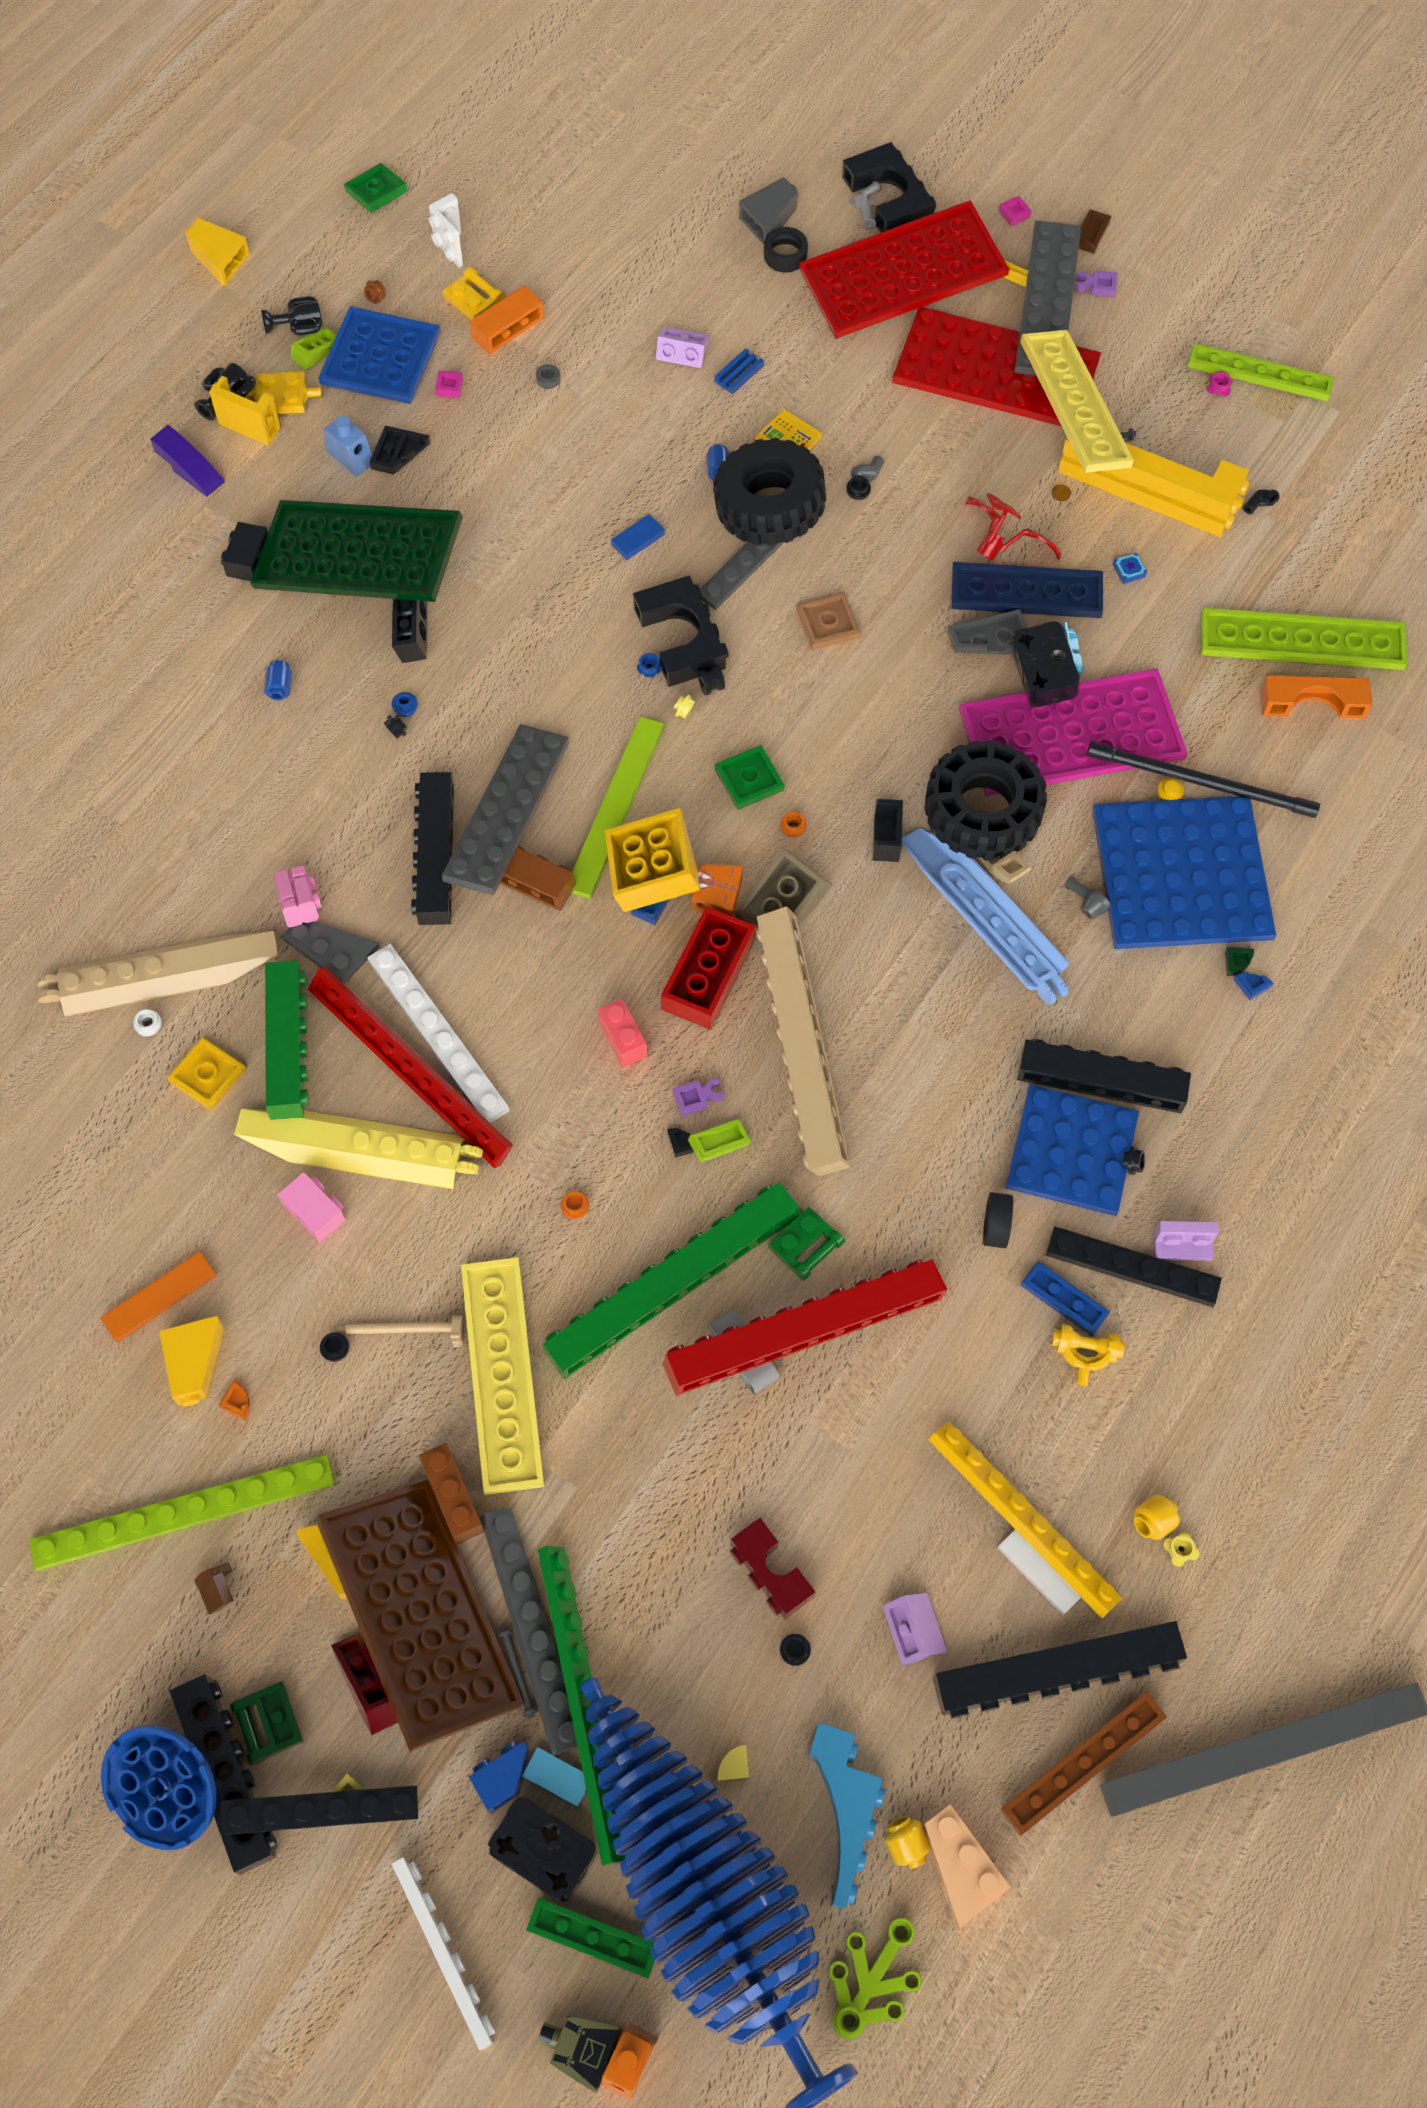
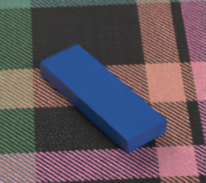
M1039 1261L1021 1283L1024 1289L1092 1337L1110 1313L1109 1310Z

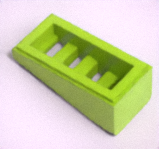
M324 327L314 334L307 335L291 343V359L305 370L313 367L329 354L337 334L328 327Z

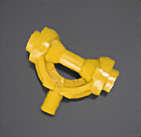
M1061 1324L1060 1329L1054 1328L1052 1346H1057L1056 1352L1062 1353L1072 1367L1078 1368L1076 1385L1087 1387L1090 1371L1100 1370L1110 1362L1116 1363L1117 1358H1123L1125 1341L1120 1340V1334L1109 1333L1105 1337L1098 1339L1080 1336L1070 1325ZM1076 1349L1095 1350L1098 1354L1093 1357H1085L1079 1354Z

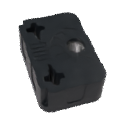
M1051 621L1015 631V636H1012V653L1029 704L1033 707H1042L1075 698L1079 693L1080 678L1064 634L1063 626L1059 622Z
M525 1797L517 1798L512 1803L503 1821L488 1842L490 1847L489 1854L494 1859L559 1902H566L571 1899L597 1855L596 1847L590 1839L582 1836L566 1823L549 1814ZM554 1827L558 1828L556 1833L559 1839L557 1841L551 1840L549 1844L545 1843L546 1836L544 1831L546 1829L552 1830ZM513 1838L511 1844L519 1854L517 1855L509 1851L500 1854L502 1852V1847L499 1845L500 1842ZM548 1874L556 1875L557 1877L566 1874L565 1880L568 1883V1887L566 1889L560 1887L558 1891H555L556 1884Z

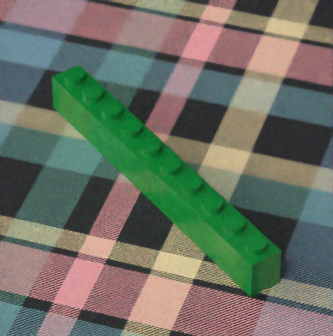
M778 1182L774 1186L767 1185L759 1191L758 1197L751 1202H742L729 1217H720L711 1225L712 1228L704 1234L699 1232L691 1237L688 1245L680 1250L676 1248L670 1251L665 1256V1260L657 1266L655 1264L648 1266L642 1271L641 1277L634 1282L629 1280L617 1289L615 1295L610 1298L604 1297L597 1301L593 1306V1310L585 1315L581 1313L575 1316L569 1322L570 1325L562 1331L555 1330L545 1338L546 1342L543 1343L544 1352L564 1380L794 1221L799 1216L800 1207L781 1183Z

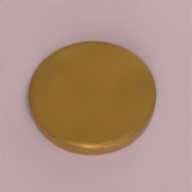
M1056 485L1052 489V496L1057 501H1066L1071 496V490L1066 485Z

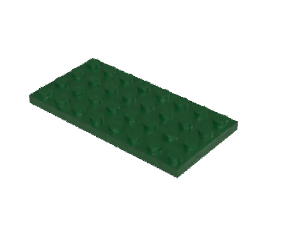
M280 500L250 584L254 589L435 602L463 516L460 511Z

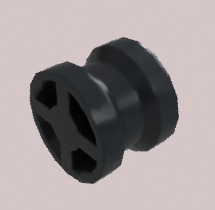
M718 665L712 666L707 671L703 669L697 671L698 681L705 696L711 694L713 690L721 691L725 689L724 677Z

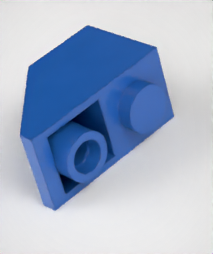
M516 1741L508 1744L500 1750V1757L492 1762L486 1759L472 1769L474 1773L469 1776V1779L490 1814L518 1796L529 1754L524 1741L519 1745Z

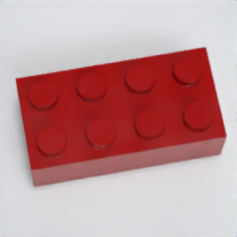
M706 906L661 994V1010L711 1030L755 942L756 926Z

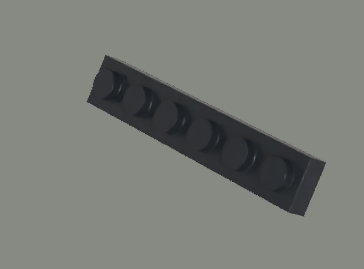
M1056 1226L1052 1230L1045 1255L1209 1307H1214L1216 1304L1222 1280L1218 1276Z
M417 1785L221 1801V1835L418 1819Z

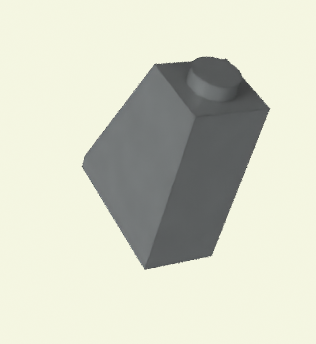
M783 177L739 201V219L763 244L766 235L773 229L783 227L797 209L798 191L796 187Z

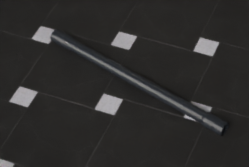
M1091 741L1088 747L1087 756L1120 763L1281 807L1308 817L1316 818L1320 809V803L1283 795L1122 751L1113 746Z

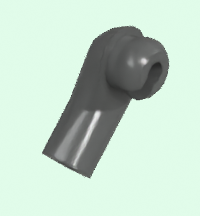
M874 456L870 464L853 467L851 470L852 478L863 476L868 481L874 480L884 464L883 458Z

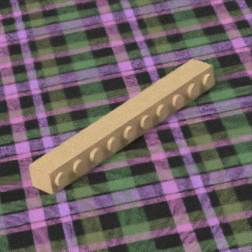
M786 906L757 916L759 927H756V934L763 945L764 951L761 952L763 964L768 969L769 975L766 976V982L769 990L773 993L774 1000L771 1001V1006L775 1016L778 1017L777 1034L779 1039L783 1041L782 1059L788 1067L790 1076H787V1083L795 1098V1101L792 1102L795 1116L799 1118L800 1122L798 1136L801 1143L805 1146L806 1153L803 1154L804 1164L808 1170L820 1177L850 1168L797 918Z

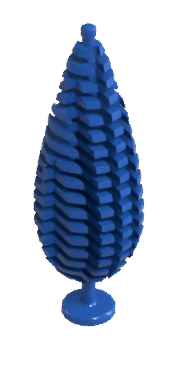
M596 1678L585 1680L581 1685V1690L591 1703V1706L586 1710V1721L593 1723L600 1720L588 1733L589 1743L593 1746L603 1744L596 1749L593 1755L594 1767L596 1765L597 1768L610 1765L598 1775L599 1789L601 1787L602 1790L615 1787L603 1795L602 1799L604 1811H616L615 1814L607 1819L608 1829L610 1833H620V1837L613 1841L616 1855L619 1854V1856L625 1855V1860L620 1862L622 1877H631V1882L626 1885L629 1898H640L637 1901L638 1904L634 1906L637 1920H647L645 1922L646 1926L642 1928L645 1941H656L654 1948L650 1950L652 1957L658 1963L668 1960L664 1965L665 1968L661 1970L664 1980L670 1983L683 1977L675 1985L676 1988L672 1990V1994L678 2002L687 2001L696 1994L698 1995L692 2002L693 2005L687 2008V2011L695 2018L704 2017L714 2010L721 2009L710 2018L712 2019L705 2024V2028L714 2033L725 2031L735 2023H740L760 2011L741 2025L738 2031L729 2036L728 2041L743 2045L752 2041L766 2030L773 2028L775 2034L764 2041L759 2047L782 2045L806 2087L805 2090L791 2099L785 2105V2108H813L849 2083L858 2073L852 2064H845L824 2076L799 2034L810 2014L807 2013L793 2022L790 2018L791 2015L800 2010L801 2006L817 1995L819 1979L809 1981L798 1990H793L783 1996L808 1977L811 1971L819 1965V1951L810 1952L800 1960L798 1958L815 1941L813 1927L804 1928L795 1934L805 1923L804 1921L809 1918L810 1914L806 1905L800 1904L788 1910L795 1903L794 1900L799 1898V1892L792 1884L785 1885L778 1890L784 1884L783 1881L788 1878L787 1872L780 1865L773 1866L767 1870L771 1866L770 1863L775 1860V1855L767 1847L756 1850L755 1846L761 1843V1838L752 1831L742 1833L741 1829L747 1826V1821L741 1814L732 1813L729 1816L725 1815L733 1809V1805L726 1798L717 1797L712 1801L709 1800L718 1792V1789L711 1782L703 1781L693 1786L694 1783L702 1779L703 1773L694 1765L685 1766L674 1773V1771L686 1764L687 1757L678 1750L664 1754L671 1746V1743L662 1736L652 1737L655 1728L646 1721L634 1724L640 1716L634 1709L625 1707L614 1712L623 1701L611 1694L605 1696Z

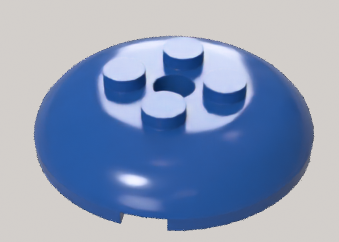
M142 1725L131 1728L121 1734L106 1751L101 1767V1785L104 1799L110 1812L115 1810L125 1824L122 1829L127 1834L146 1846L160 1850L184 1848L204 1834L215 1813L217 1790L214 1775L206 1758L192 1741L181 1733L165 1726Z

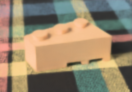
M950 1804L925 1823L923 1828L931 1846L929 1852L936 1868L955 1930H958L1011 1887Z

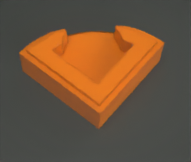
M233 1380L219 1403V1407L246 1421L250 1411V1400L243 1386L236 1380Z

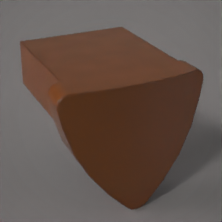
M229 1563L207 1569L194 1580L209 1615L222 1610L234 1601L224 1575L232 1572Z

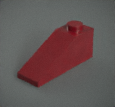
M356 1633L331 1645L371 1736L397 1724V1719L361 1633Z

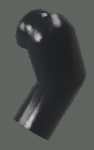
M1274 489L1256 491L1244 504V512L1253 514L1258 507L1274 505L1280 499L1279 492Z

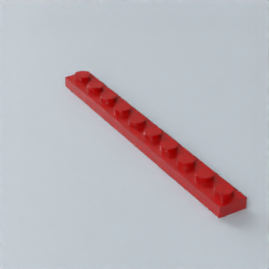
M326 967L319 968L307 990L470 1146L482 1149V1157L493 1168L501 1166L514 1145Z

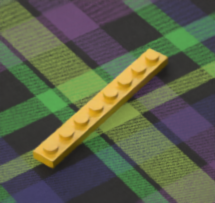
M948 1422L932 1434L928 1440L1102 1619L1123 1599L1093 1569L1091 1564L1084 1560L1070 1543L1049 1524L1047 1519L1040 1515L1026 1498L1005 1479L1004 1475L997 1471L983 1454L962 1435L959 1429Z

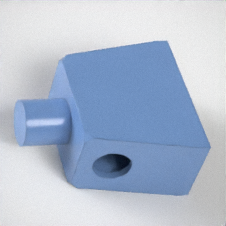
M339 416L325 427L326 452L356 477L370 467L369 463L372 453L367 438L359 428L350 422L347 416Z

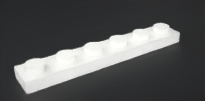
M402 1857L392 1863L394 1871L479 2050H483L494 2043L491 2036L496 2033L487 2014L481 2017L476 2004L481 2002L473 1984L466 1985L461 1973L466 1971L459 1954L456 1952L452 1955L446 1943L451 1940V1937L443 1921L437 1924L432 1912L437 1908L428 1891L423 1893L418 1884L422 1876L415 1862L408 1863L407 1859Z

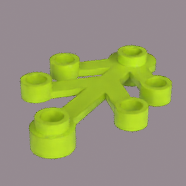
M899 1918L889 1925V1940L870 1973L864 1950L866 1946L864 1935L859 1932H853L848 1935L846 1946L852 1953L859 1991L853 2002L851 2001L846 1981L849 1974L847 1965L841 1961H836L830 1965L828 1973L831 1980L834 1981L839 2007L833 2014L832 2023L835 2032L840 2037L854 2039L862 2034L867 2024L885 2020L898 2022L903 2018L904 2007L899 2001L895 2000L888 2002L883 2008L863 2010L872 1997L904 1990L915 1992L921 1987V1977L915 1971H908L901 1977L881 1981L900 1947L910 1944L914 1939L915 1929L909 1920ZM898 1926L904 1927L907 1932L906 1937L902 1940L895 1936V1929ZM853 1936H858L862 1940V1946L859 1949H853L850 1945V1939ZM836 1965L842 1966L845 1970V1974L841 1979L833 1976L832 1970ZM908 1975H914L917 1978L915 1988L907 1987L905 1979ZM892 2004L900 2008V2015L897 2018H892L888 2014V2008ZM847 2014L852 2015L855 2019V2024L852 2028H846L843 2025V2017Z

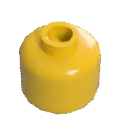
M1155 1494L1136 1507L1133 1520L1134 1526L1144 1538L1160 1540L1177 1528L1179 1524L1178 1507L1173 1500Z
M903 1816L894 1820L886 1827L888 1831L884 1835V1842L895 1864L900 1866L908 1865L910 1869H913L927 1861L925 1855L928 1854L931 1846L919 1820Z

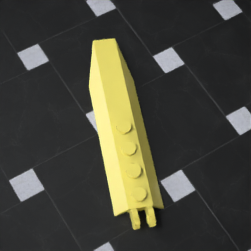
M241 1108L234 1133L235 1136L290 1163L454 1189L455 1174L457 1172L478 1174V1165L465 1161L459 1162L460 1156L480 1158L483 1150L478 1147L463 1145L465 1140L460 1135L305 1110L304 1117L270 1120L267 1109Z

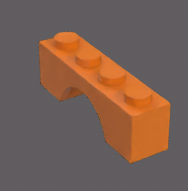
M1267 675L1261 688L1263 716H1289L1292 708L1298 703L1306 700H1318L1331 706L1339 718L1365 719L1372 706L1370 678Z

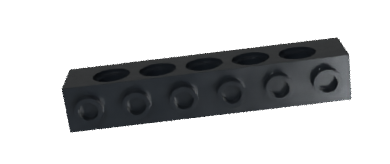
M393 599L392 648L402 663L427 659L428 602Z
M204 1674L169 1691L185 1736L202 1752L214 1775L217 1790L214 1818L221 1835V1801L230 1800L235 1794H242L243 1799L254 1798L251 1788L255 1787V1781L249 1768L244 1770L240 1758L245 1756L239 1739L233 1740L229 1728L234 1727L229 1711L227 1709L222 1710L219 1701L223 1697L220 1685L217 1680L212 1681L210 1677ZM203 1705H210L211 1712L208 1718L201 1721L198 1720L197 1712L199 1708ZM220 1734L222 1738L220 1746L215 1750H209L208 1740L210 1737ZM225 1764H231V1776L221 1781L218 1777L219 1769ZM272 1831L255 1832L253 1837L247 1842L241 1840L240 1834L221 1835L233 1872L241 1875L276 1858L273 1849L278 1848Z

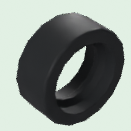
M778 227L766 235L764 240V260L773 270L783 273L793 272L799 269L800 262L807 259V238L798 229ZM781 244H788L796 247L798 251L791 255H782L775 252L773 248Z
M989 1193L983 1227L984 1246L1007 1248L1013 1218V1195Z

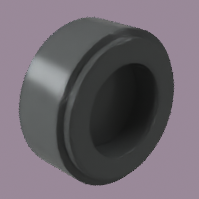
M549 364L539 367L536 371L537 384L545 389L556 387L560 382L559 369Z

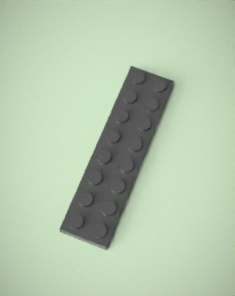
M1035 220L1014 373L1036 375L1020 342L1022 334L1059 330L1069 331L1081 226Z
M522 724L519 725L442 874L443 882L494 896L569 745V737Z

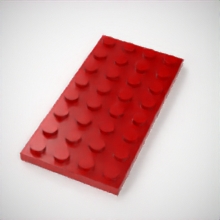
M971 200L799 263V269L835 339L1009 275V267Z
M924 307L918 308L893 374L892 383L1061 426L1036 375L1014 373L1019 331ZM1076 346L1092 379H1094L1101 352Z

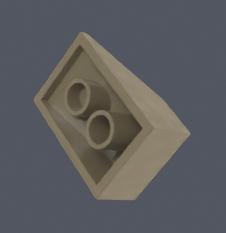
M783 849L736 911V914L747 923L759 927L757 916L787 906L796 915L797 923L799 924L818 905L833 884L793 852Z

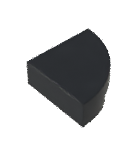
M679 1128L667 1129L675 1158L694 1153L688 1141L689 1136L692 1134Z

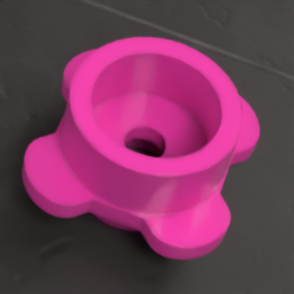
M1217 372L1209 376L1210 385L1207 387V391L1210 394L1230 395L1231 390L1229 387L1233 380L1227 373Z

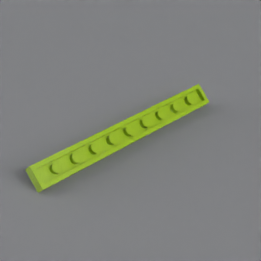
M323 1455L29 1539L34 1569L40 1571L335 1486L328 1455Z

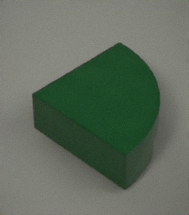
M1227 948L1225 951L1227 976L1238 975L1246 970L1253 958L1254 949Z

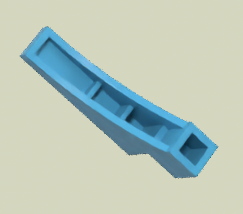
M819 1722L808 1757L814 1759L820 1769L835 1812L839 1862L832 1906L845 1910L847 1903L851 1905L854 1903L858 1885L853 1884L856 1871L862 1872L868 1853L862 1851L866 1838L872 1840L877 1820L871 1818L875 1806L881 1808L886 1789L881 1787L882 1778L846 1766L847 1762L854 1763L858 1745L853 1743L855 1734Z

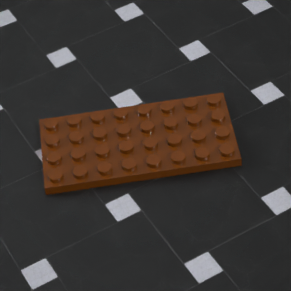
M428 1480L317 1516L315 1519L410 1752L519 1709L525 1704Z

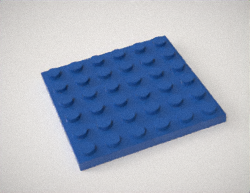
M1233 796L1093 805L1092 812L1105 894L1111 904L1108 913L1114 949L1275 939V924L1250 799Z

